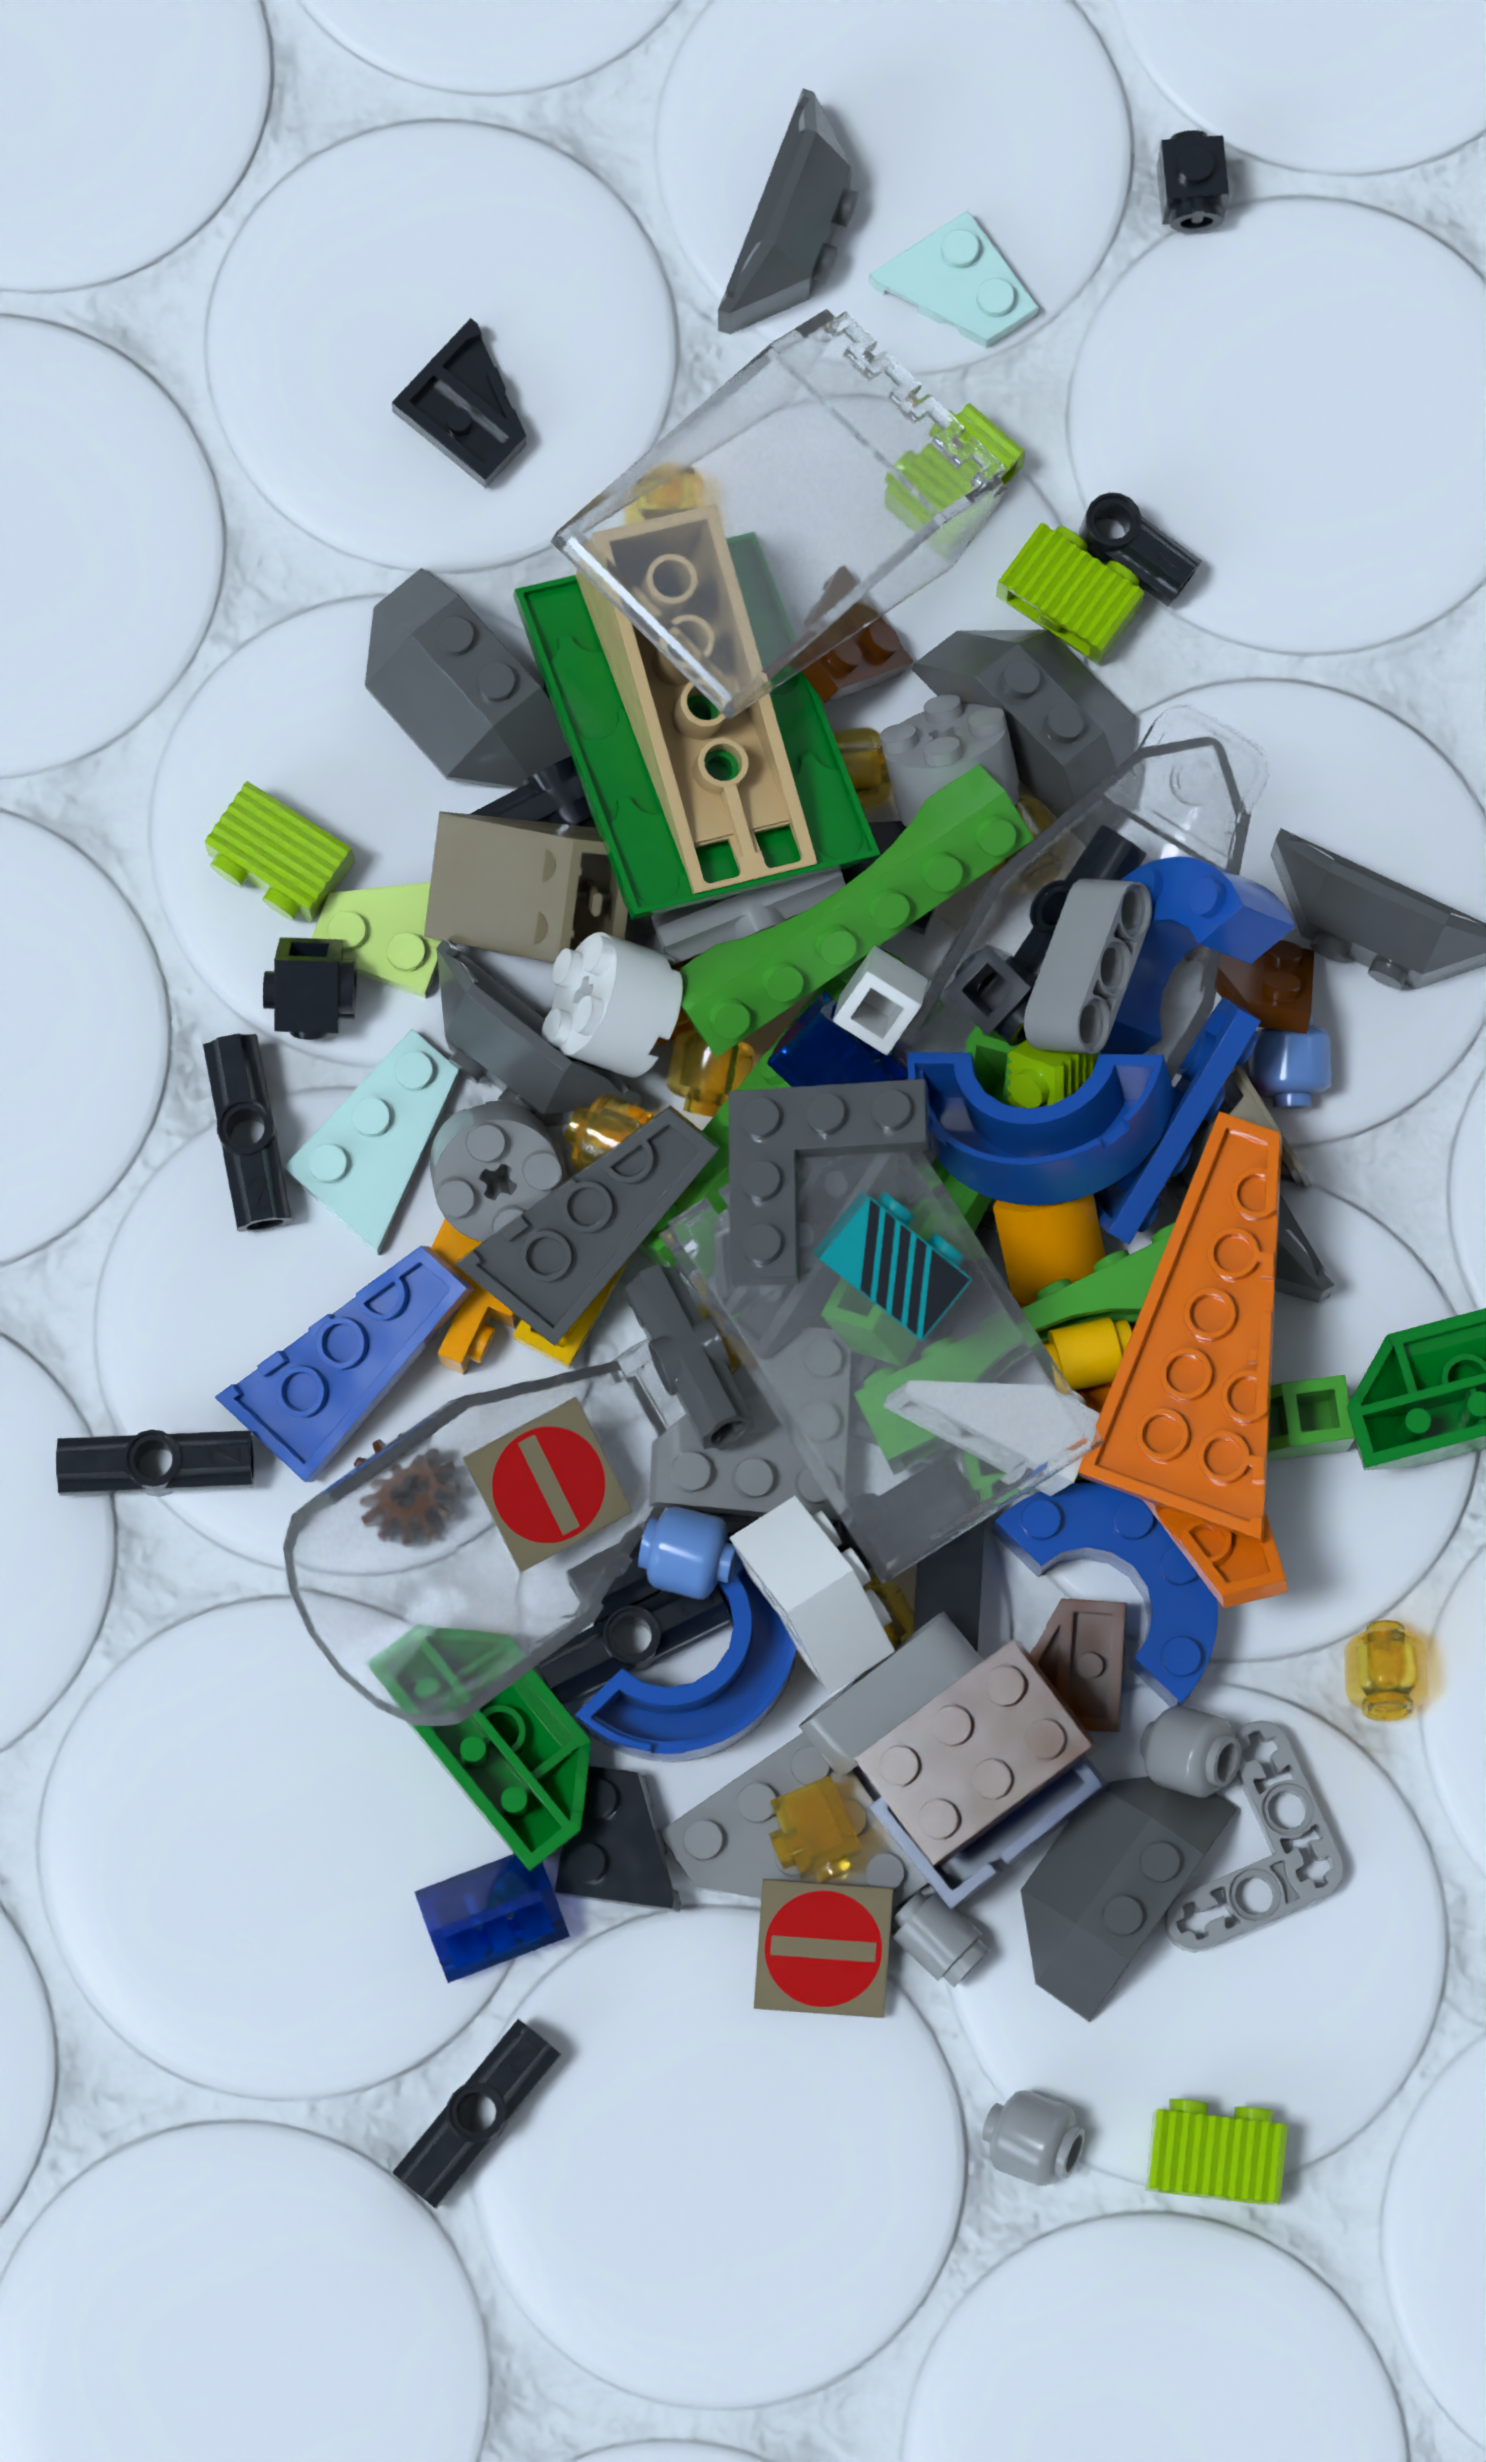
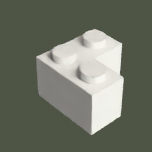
M793 1496L729 1537L751 1580L780 1616L799 1655L829 1694L895 1652L883 1628L892 1622L890 1615L872 1589L867 1592L863 1589L864 1585L871 1582L867 1570L851 1548L842 1553L836 1548L842 1544L841 1539L822 1511L811 1516L799 1499Z

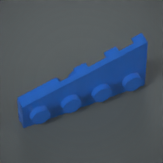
M1224 996L1177 1062L1176 1071L1182 1077L1176 1086H1173L1175 1093L1173 1110L1161 1138L1145 1159L1130 1173L1102 1191L1093 1193L1099 1224L1107 1233L1130 1245L1137 1231L1144 1232L1153 1222L1160 1206V1200L1157 1197L1170 1176H1177L1186 1166L1193 1148L1192 1143H1190L1201 1122L1203 1120L1209 1121L1219 1110L1225 1096L1223 1085L1234 1066L1242 1065L1256 1046L1258 1040L1256 1029L1261 1021L1246 1008Z
M419 1246L358 1291L355 1298L333 1314L325 1315L308 1328L309 1331L282 1351H276L257 1365L258 1369L239 1383L231 1384L214 1398L304 1482H314L475 1288L431 1247Z

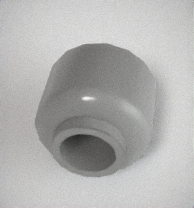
M1175 1705L1164 1710L1155 1721L1150 1722L1146 1726L1140 1740V1754L1144 1758L1146 1772L1154 1784L1199 1798H1206L1216 1793L1221 1787L1228 1786L1234 1779L1241 1761L1240 1743L1235 1738L1234 1731L1226 1719L1184 1706Z
M1020 2090L1015 2092L1005 2105L995 2103L992 2106L984 2123L982 2139L990 2142V2159L994 2168L1037 2186H1047L1052 2184L1059 2176L1068 2178L1072 2173L1083 2148L1085 2131L1083 2128L1078 2127L1076 2113L1069 2105L1032 2091Z

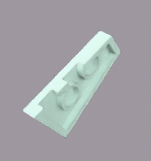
M411 1029L283 1167L289 1177L377 1255L380 1254L400 1203H403L426 1145L431 1141L459 1079V1069L417 1032Z

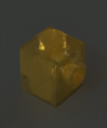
M831 1775L770 1800V1809L779 1829L768 1833L783 1870L795 1865L800 1880L814 1874L818 1884L854 1869L850 1859L860 1855L862 1847Z

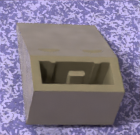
M439 811L424 937L442 941L445 938L452 943L555 963L557 956L563 949L575 950L583 940L597 932L625 939L628 909L624 905L602 838L600 839L596 827Z

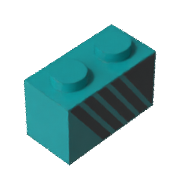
M861 1191L812 1253L923 1342L973 1280L958 1268L966 1257L937 1233L926 1242L907 1226L915 1216L885 1191L877 1201Z

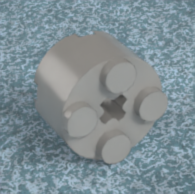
M940 695L928 700L924 704V712L914 715L900 724L892 725L884 729L880 734L895 804L902 824L906 827L912 822L927 798L978 764L1006 791L1014 806L1019 800L1018 785L1020 784L1018 769L1005 715L1000 708L978 704H962L960 697L957 695Z
M507 1101L485 1102L486 1104L467 1110L464 1108L453 1114L436 1134L430 1152L431 1179L439 1209L446 1220L457 1231L479 1242H484L562 1185V1170L556 1148L543 1122L526 1108ZM501 1164L506 1165L508 1173L506 1176H496L493 1180L485 1178L484 1169L496 1171Z

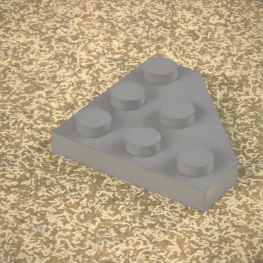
M804 1326L769 1357L760 1359L756 1354L751 1356L745 1363L733 1371L731 1375L737 1386H739L745 1402L751 1409L755 1428L743 1437L741 1443L722 1451L717 1448L704 1449L687 1415L682 1416L652 1442L649 1506L663 1508L681 1507L693 1511L762 1517L791 1497L796 1496L811 1516L822 1511L831 1524L837 1521L839 1513L844 1506L850 1348L832 1328Z
M804 1733L789 1741L661 1830L664 1844L696 1889L730 1893L761 1900L763 1878L893 1888V1910L929 1885L927 1879L868 1807L874 1801L854 1772L851 1770L844 1776L839 1777Z

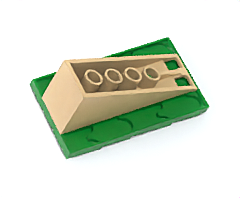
M716 505L593 534L575 575L514 590L513 597L540 676H543L563 738L568 744L596 829L604 843L624 905L629 911L631 920L663 914L673 909L710 900L724 899L734 894L771 885L785 884L795 879L832 870L846 869L860 863L877 860L880 856L879 849L819 696L789 655L796 637L755 533L725 539Z

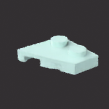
M968 210L869 275V283L874 290L884 295L886 291H889L917 306L918 313L939 324L946 323L954 326L961 336L986 349L1036 317L1038 312V306Z

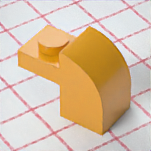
M445 1218L431 1248L475 1289L459 1307L438 1351V1357L441 1365L464 1375L471 1360L477 1363L483 1361L492 1343L496 1328L488 1325L490 1319H495L514 1328L518 1316L455 1265L460 1258L482 1242L461 1234Z

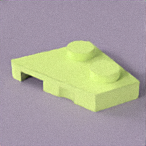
M430 882L329 893L312 938L343 939V959H356L358 975L426 999L438 969L436 948L442 942V940L424 937Z

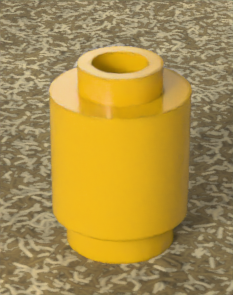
M1108 1316L1049 1330V1344L1039 1346L1040 1361L1047 1383L1058 1382L1059 1386L1077 1391L1113 1382L1132 1334L1127 1319L1112 1322Z

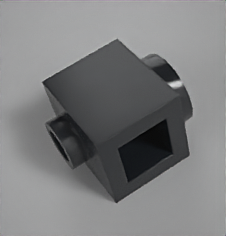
M1188 130L1174 134L1171 139L1161 140L1157 162V176L1162 225L1170 224L1172 229L1181 232L1206 231L1221 225L1224 221L1229 196L1223 135L1208 136L1204 131Z
M280 937L274 959V971H264L263 1008L274 1009V1031L290 1032L293 1037L306 1040L323 1038L328 1033H338L341 1018L355 1019L357 995L356 959H343V939Z
M987 944L982 950H978L970 955L960 965L955 974L956 978L943 992L987 1036L1007 1042L1010 1046H1016L1026 1040L1024 1015L1036 979L1009 952Z

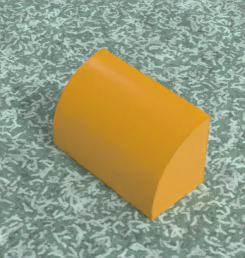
M1093 1194L1075 1201L1050 1205H1022L999 1200L993 1205L1011 1296L1014 1301L1032 1304L1037 1301L1036 1294L1044 1287L1062 1279H1070L1071 1283H1074L1094 1273V1265L1106 1257Z

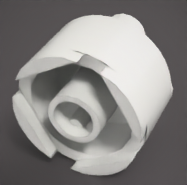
M597 932L588 936L575 950L563 949L557 956L552 969V981L557 985L551 1011L543 1023L541 1037L565 1056L631 1078L643 1075L659 1058L649 1054L658 1037L669 1040L679 1016L683 981L681 972L670 968L669 963L675 960L670 955L603 932Z

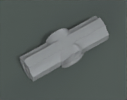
M832 870L795 879L785 884L771 885L734 894L724 899L710 900L673 909L663 914L651 916L664 954L670 955L675 960L669 963L671 969L675 970L685 966L715 944L744 938L774 927L807 911L839 891L846 884L841 870Z

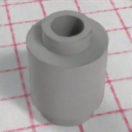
M918 1891L892 1919L901 1927L893 1939L937 1981L943 1977L954 1988L990 1951L979 1940L983 1933L959 1910L950 1909L937 1892L927 1899Z

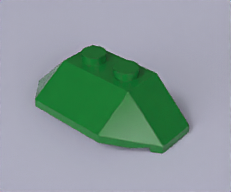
M1486 1308L1386 1335L1346 1407L1364 1471L1418 1467L1486 1448Z
M416 1627L366 1667V1670L410 1728L489 1826L529 1872L581 1831L592 1741L510 1640Z

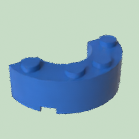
M1175 856L1154 860L1137 867L1122 878V881H1138L1147 887L1152 901V916L1105 1046L1100 1050V1054H1144L1162 1039L1159 1021L1162 992L1172 970L1190 950L1203 945L1252 964L1296 927L1285 905L1273 892L1257 882L1192 857Z
M908 1052V1080L925 1079L928 1087L929 1144L939 1162L952 1176L970 1189L984 1196L1013 1204L1050 1205L1075 1201L1114 1184L1130 1173L1152 1151L1168 1124L1175 1100V1093L1164 1055L1099 1054L1092 1075L1076 1093L1053 1105L1026 1109L1002 1104L984 1092L972 1053Z
M1079 1483L1071 1484L1052 1496L1043 1492L1035 1493L1021 1500L998 1517L994 1522L992 1533L1037 1577L1059 1563L1087 1559L1108 1563L1130 1578L1143 1597L1148 1619L1145 1642L1134 1657L1130 1668L1169 1707L1175 1705L1183 1706L1197 1686L1209 1662L1217 1633L1218 1604L1216 1597L1145 1502L1140 1498L1101 1484Z
M739 1555L730 1583L718 1581L716 1585L723 1600L730 1609L733 1630L729 1648L715 1669L694 1683L674 1687L643 1683L624 1669H621L575 1714L577 1723L586 1732L603 1744L633 1757L664 1762L687 1761L718 1753L736 1744L754 1731L768 1717L781 1699L790 1681L795 1666L797 1649L780 1616L751 1580Z

